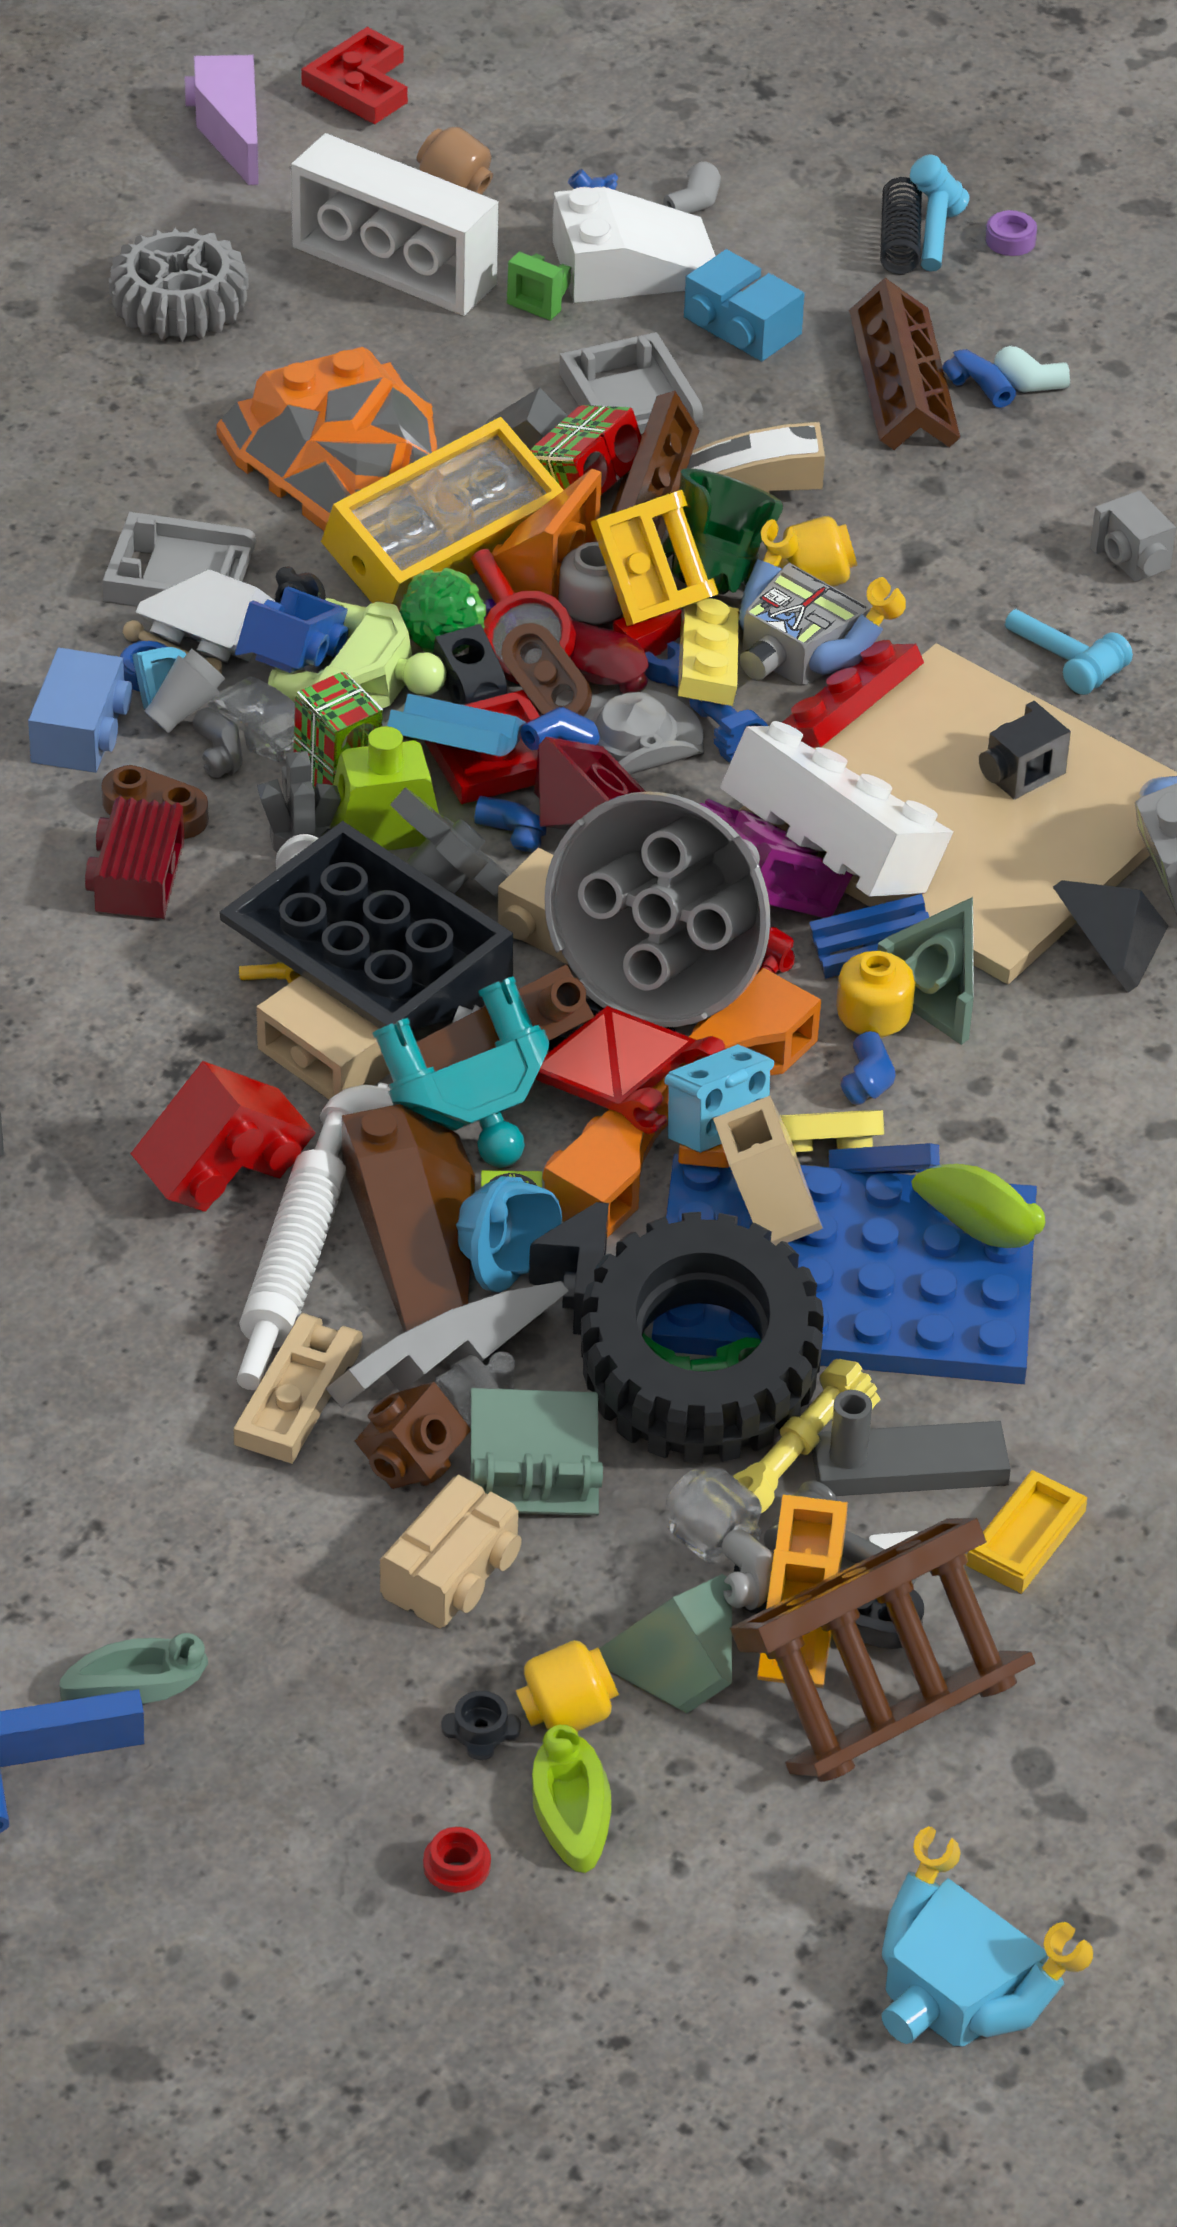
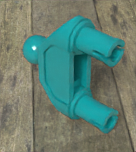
M514 976L478 991L485 1003L499 1041L495 1042L496 1048L438 1071H435L434 1067L427 1068L410 1028L408 1018L372 1032L393 1079V1083L388 1085L390 1088L388 1094L393 1105L402 1104L453 1131L479 1122L482 1131L477 1141L478 1153L487 1164L498 1168L510 1167L518 1162L525 1147L524 1136L516 1125L504 1121L501 1112L525 1101L549 1048V1040L545 1030H541L539 1025H532L515 984Z

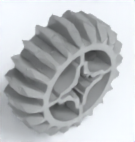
M174 227L173 231L168 233H162L154 229L152 237L136 236L134 244L122 245L121 254L113 257L111 278L108 279L109 295L112 296L116 316L124 318L126 326L129 328L139 327L142 336L152 333L159 334L161 341L169 336H178L183 342L185 336L195 335L203 339L206 331L222 332L224 324L236 323L237 313L244 311L247 290L249 289L248 273L246 272L241 252L232 250L230 241H217L215 233L210 232L206 235H199L196 228L189 232H179Z

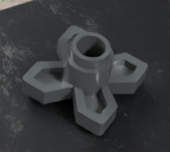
M405 787L390 805L409 824L427 838L407 862L453 894L470 878L471 880L475 879L498 899V886L509 874L479 849L485 843L484 838L462 819L459 818L454 824L444 815L440 816L421 798Z

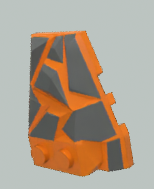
M364 347L343 350L336 354L301 363H292L286 367L264 372L256 382L253 398L236 402L216 424L217 436L235 465L247 474L255 468L269 478V491L277 497L282 498L286 496L287 492L302 503V515L323 531L334 503L437 450L432 404L412 374L391 362L380 364L373 353Z

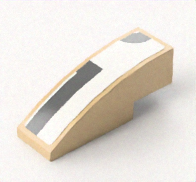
M820 422L763 428L714 441L693 450L687 468L722 474L750 484L767 493L779 490L823 489L825 453Z

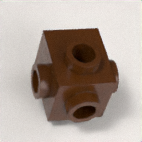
M431 1382L396 1392L378 1402L368 1413L367 1417L371 1422L354 1442L368 1458L373 1472L386 1481L391 1489L418 1482L421 1486H426L439 1479L450 1468L451 1461L448 1457L471 1432V1428L437 1384Z

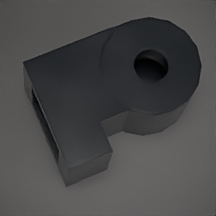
M481 624L435 637L433 655L439 657L446 668L447 674L443 686L448 689L452 703L466 705L508 694L504 672ZM461 645H469L467 654L457 657L453 656L452 651Z

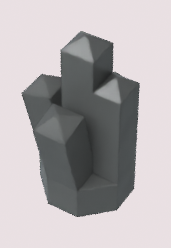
M307 751L286 754V766L281 767L283 793L278 779L257 785L260 800L270 824V838L273 850L276 852L293 836L309 834L320 838L330 830L331 822L341 801L338 787L335 785L317 783L315 789H313L311 763Z

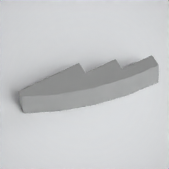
M559 1281L502 1292L449 1310L395 1337L347 1370L330 1384L326 1390L338 1405L343 1408L384 1374L388 1376L399 1391H403L443 1359L446 1360L457 1376L461 1378L569 1290Z

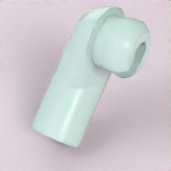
M1016 346L1004 347L995 356L994 364L998 366L1011 385L1019 392L1069 388L1070 372L1066 362L1041 365L1024 350Z

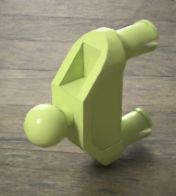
M326 598V601L348 609L344 621V626L348 627V637H350L331 664L318 673L301 669L289 673L275 667V670L272 669L268 679V694L271 699L295 702L296 696L305 705H309L297 692L335 674L345 672L381 708L392 704L405 684L409 691L417 695H433L443 687L447 672L441 659L430 652L417 653L412 656L409 632L395 604L379 601L363 607Z

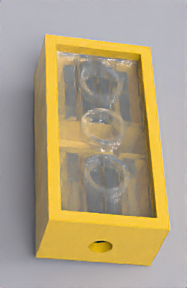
M499 417L334 503L321 543L371 603L380 601L395 604L400 611L401 601L404 598V594L407 593L408 584L414 576L424 573V570L432 569L435 572L442 571L444 568L453 569L456 572L459 571L467 576L474 574L477 571L471 563V557L477 551L488 549L492 553L497 544H504L520 523L561 493L563 489L504 419Z

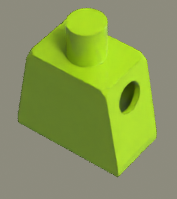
M383 726L375 728L370 732L368 746L350 748L340 753L333 785L338 787L341 801L331 822L330 830L344 821L388 851L420 847L427 838L409 824L390 804L406 787L439 814L421 743L414 740L403 742V736L399 730Z

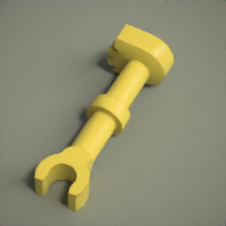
M834 1359L819 1376V1381L823 1388L819 1396L800 1417L792 1416L780 1429L781 1438L760 1462L754 1463L745 1470L736 1473L724 1483L721 1493L732 1510L737 1511L746 1502L752 1513L759 1516L769 1508L775 1498L774 1491L778 1486L779 1477L800 1454L808 1455L820 1442L818 1433L832 1419L834 1400L839 1393L846 1390L861 1391L871 1399L872 1409L881 1400L876 1393L877 1387L870 1382L872 1380L869 1374L861 1372L862 1368L858 1362Z

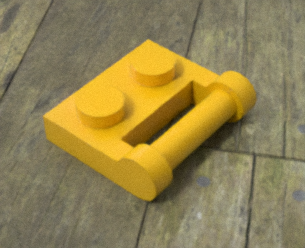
M682 490L591 521L627 626L719 594L714 579L708 580L683 510V507L687 506V502ZM662 515L687 585V588L679 591L677 590L652 519L656 516Z

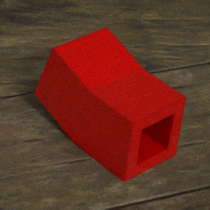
M675 609L627 626L623 617L614 621L613 631L630 636L637 640L645 653L650 651L657 656L667 649V643L674 642L680 637L682 610Z

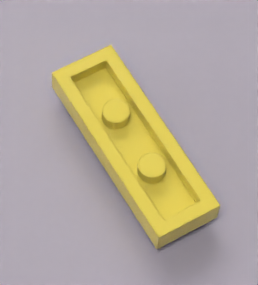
M710 598L683 607L680 627L678 696L733 706L738 677L739 608L729 607L722 601Z

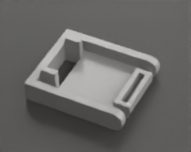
M657 332L560 353L559 375L578 406L633 408L640 433L643 434L656 396L675 390L695 424L702 423L703 408L699 398ZM634 364L638 367V370L595 379V373Z
M129 512L102 580L103 601L138 606L141 601L208 569L242 582L256 545V536L251 530L246 528ZM134 551L152 553L143 578L141 575V559L132 558Z

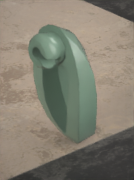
M181 1633L173 1639L136 1638L107 1644L85 1655L66 1671L59 1684L61 1701L137 1689L140 1690L142 1704L166 1700L186 1690L198 1681L208 1665L204 1643L194 1634Z

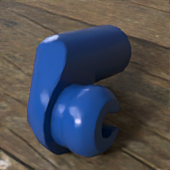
M564 707L555 708L524 724L520 729V735L524 744L531 750H537L545 737L597 745L600 740L598 728L592 720Z
M480 796L477 801L474 815L475 824L514 831L510 840L513 847L517 850L533 853L537 848H540L541 836L546 835L547 828L540 826V816L516 802Z
M872 1031L865 1032L854 1040L853 1049L859 1063L854 1066L853 1073L842 1078L840 1084L845 1096L855 1105L863 1104L869 1097L876 1099L888 1090L895 1080V1068L881 1037L877 1032Z

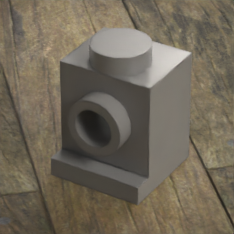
M1139 490L1095 507L1090 549L1095 554L1105 551L1109 559L1114 564L1119 565L1136 582L1171 569L1176 526Z

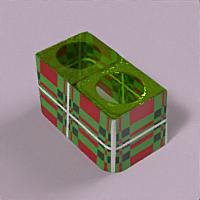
M346 672L337 673L297 692L316 713L295 696L293 753L308 752L311 763V781L314 789L317 783L333 785L340 753L346 749L368 746L370 732L375 728L382 727L383 709Z

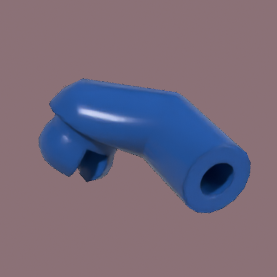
M967 349L957 350L953 352L954 357L944 362L942 369L955 385L960 386L972 376L994 406L999 408L1006 407L1014 400L1016 391L998 366Z

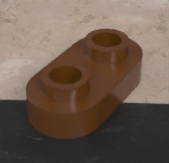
M524 623L513 628L503 641L502 658L506 667L540 713L544 715L555 708L564 707L584 716L592 702L591 688L552 633L546 627L536 623ZM531 649L542 650L541 658L537 662L529 664L524 661L525 655ZM572 691L573 699L569 704L564 706L556 704V698L561 692Z
M125 765L110 771L102 780V804L104 810L109 815H111L115 799L119 796L125 800L132 797L137 802L144 798L148 803L155 799L160 804L167 801L171 805L178 802L183 806L184 839L199 835L208 825V799L203 791L192 785L135 765Z

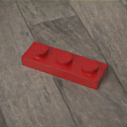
M890 640L875 642L860 653L862 657L860 663L840 670L828 677L826 680L827 686L816 695L796 703L791 708L792 714L782 723L799 730L803 734L801 740L803 743L812 748L822 747L924 664L917 644H892Z

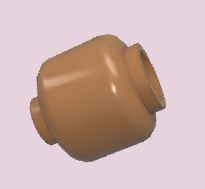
M449 127L444 131L436 129L423 142L417 154L416 160L420 163V171L478 194H482L487 189L493 178V173L489 171L492 158L490 150L460 127Z

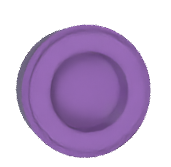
M1008 210L996 213L987 221L986 244L991 250L1002 255L1019 256L1026 254L1035 247L1037 224L1029 215L1019 211Z

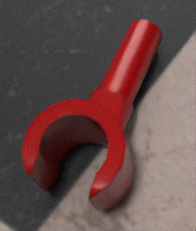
M770 927L769 940L763 958L764 962L758 973L763 968L774 974L778 970L784 973L792 969L795 963V954L791 950L794 944L793 938L776 927Z

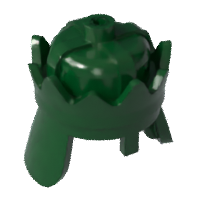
M682 469L679 490L683 491L687 506L683 507L706 576L708 580L714 579L720 595H724L728 591L735 593L742 582L747 585L755 563L759 559L758 551L762 542V527L771 519H774L776 522L778 521L783 511V503L773 495L740 480L701 469ZM668 535L662 548L666 558L673 555L671 561L673 576L686 583Z

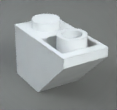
M208 569L141 601L136 613L153 623L149 632L167 641L180 645L184 636L200 642L197 648L199 652L209 657L217 658L222 662L227 663L230 655L250 661L253 652L235 655L249 602L254 600L264 604L267 599L274 602L275 600L255 586Z

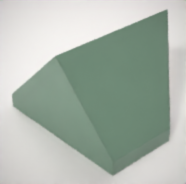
M973 897L883 939L878 943L877 951L892 953L901 958L912 969L915 980L912 1012L961 1045L969 1040L974 999Z
M721 1574L671 1598L600 1647L599 1650L608 1670L685 1713H689L732 1684V1632L730 1630V1627H732V1606L727 1603L723 1594V1590H732L731 1585L725 1582L727 1576Z

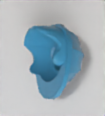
M501 1176L497 1180L485 1184L472 1196L468 1197L461 1205L459 1221L456 1224L458 1243L463 1254L472 1261L475 1278L482 1289L500 1293L510 1287L521 1274L529 1273L531 1243L562 1224V1212L559 1201L552 1192L542 1187L525 1183L521 1177Z

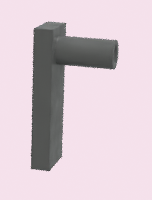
M846 1390L836 1396L833 1406L831 1431L819 1432L820 1442L812 1450L817 1482L829 1487L836 1496L1009 1485L1011 1468L1001 1421L870 1429L872 1401L868 1395L858 1390Z

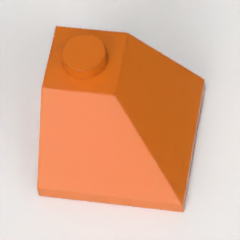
M590 469L520 523L504 544L499 543L495 546L492 555L514 593L520 591H541L555 597L559 601V572L563 558L570 551L585 543L597 542L591 521L600 518L601 471Z

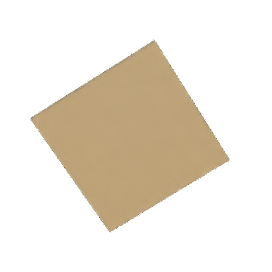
M935 643L921 655L924 664L821 748L831 750L843 756L848 761L845 768L857 775L869 774L887 782L893 788L890 794L901 801H915L931 808L938 814L935 821L954 831L927 892L919 894L923 896L925 910L928 912L929 917L973 897L974 966L1009 985L1077 922L1054 890V885L1061 880L1116 887L1150 856L1137 827L1135 801L1140 798L1141 787L1146 782L1157 777L1177 776V772ZM1036 701L1071 731L1066 773L1014 800L999 786L985 778L979 766V755L988 750L990 732L996 730L1004 723H1010L1024 716L1025 705ZM742 806V807L739 809V811H740V810H745V811L754 813V812H752L750 809H748L746 806ZM786 822L783 825L771 823L786 832L789 828V824ZM819 851L817 857L825 858L827 852ZM854 874L845 890V893L870 907L919 895L903 894L869 897L856 887L860 876Z

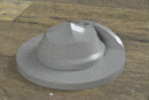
M620 689L605 691L592 696L590 708L584 715V717L592 720L598 728L600 740L597 745L603 746L629 774L704 753L703 728L698 717L687 705L665 693L649 689L623 694Z

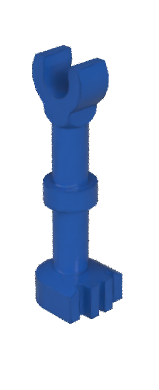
M673 641L667 643V660L658 659L650 651L646 652L648 668L645 670L647 678L657 683H666L669 686H676L678 688L680 644ZM689 698L690 707L701 717H711L720 725V727L714 729V735L716 736L714 738V745L718 747L720 755L729 763H731L746 726H768L752 710L737 712L729 705Z

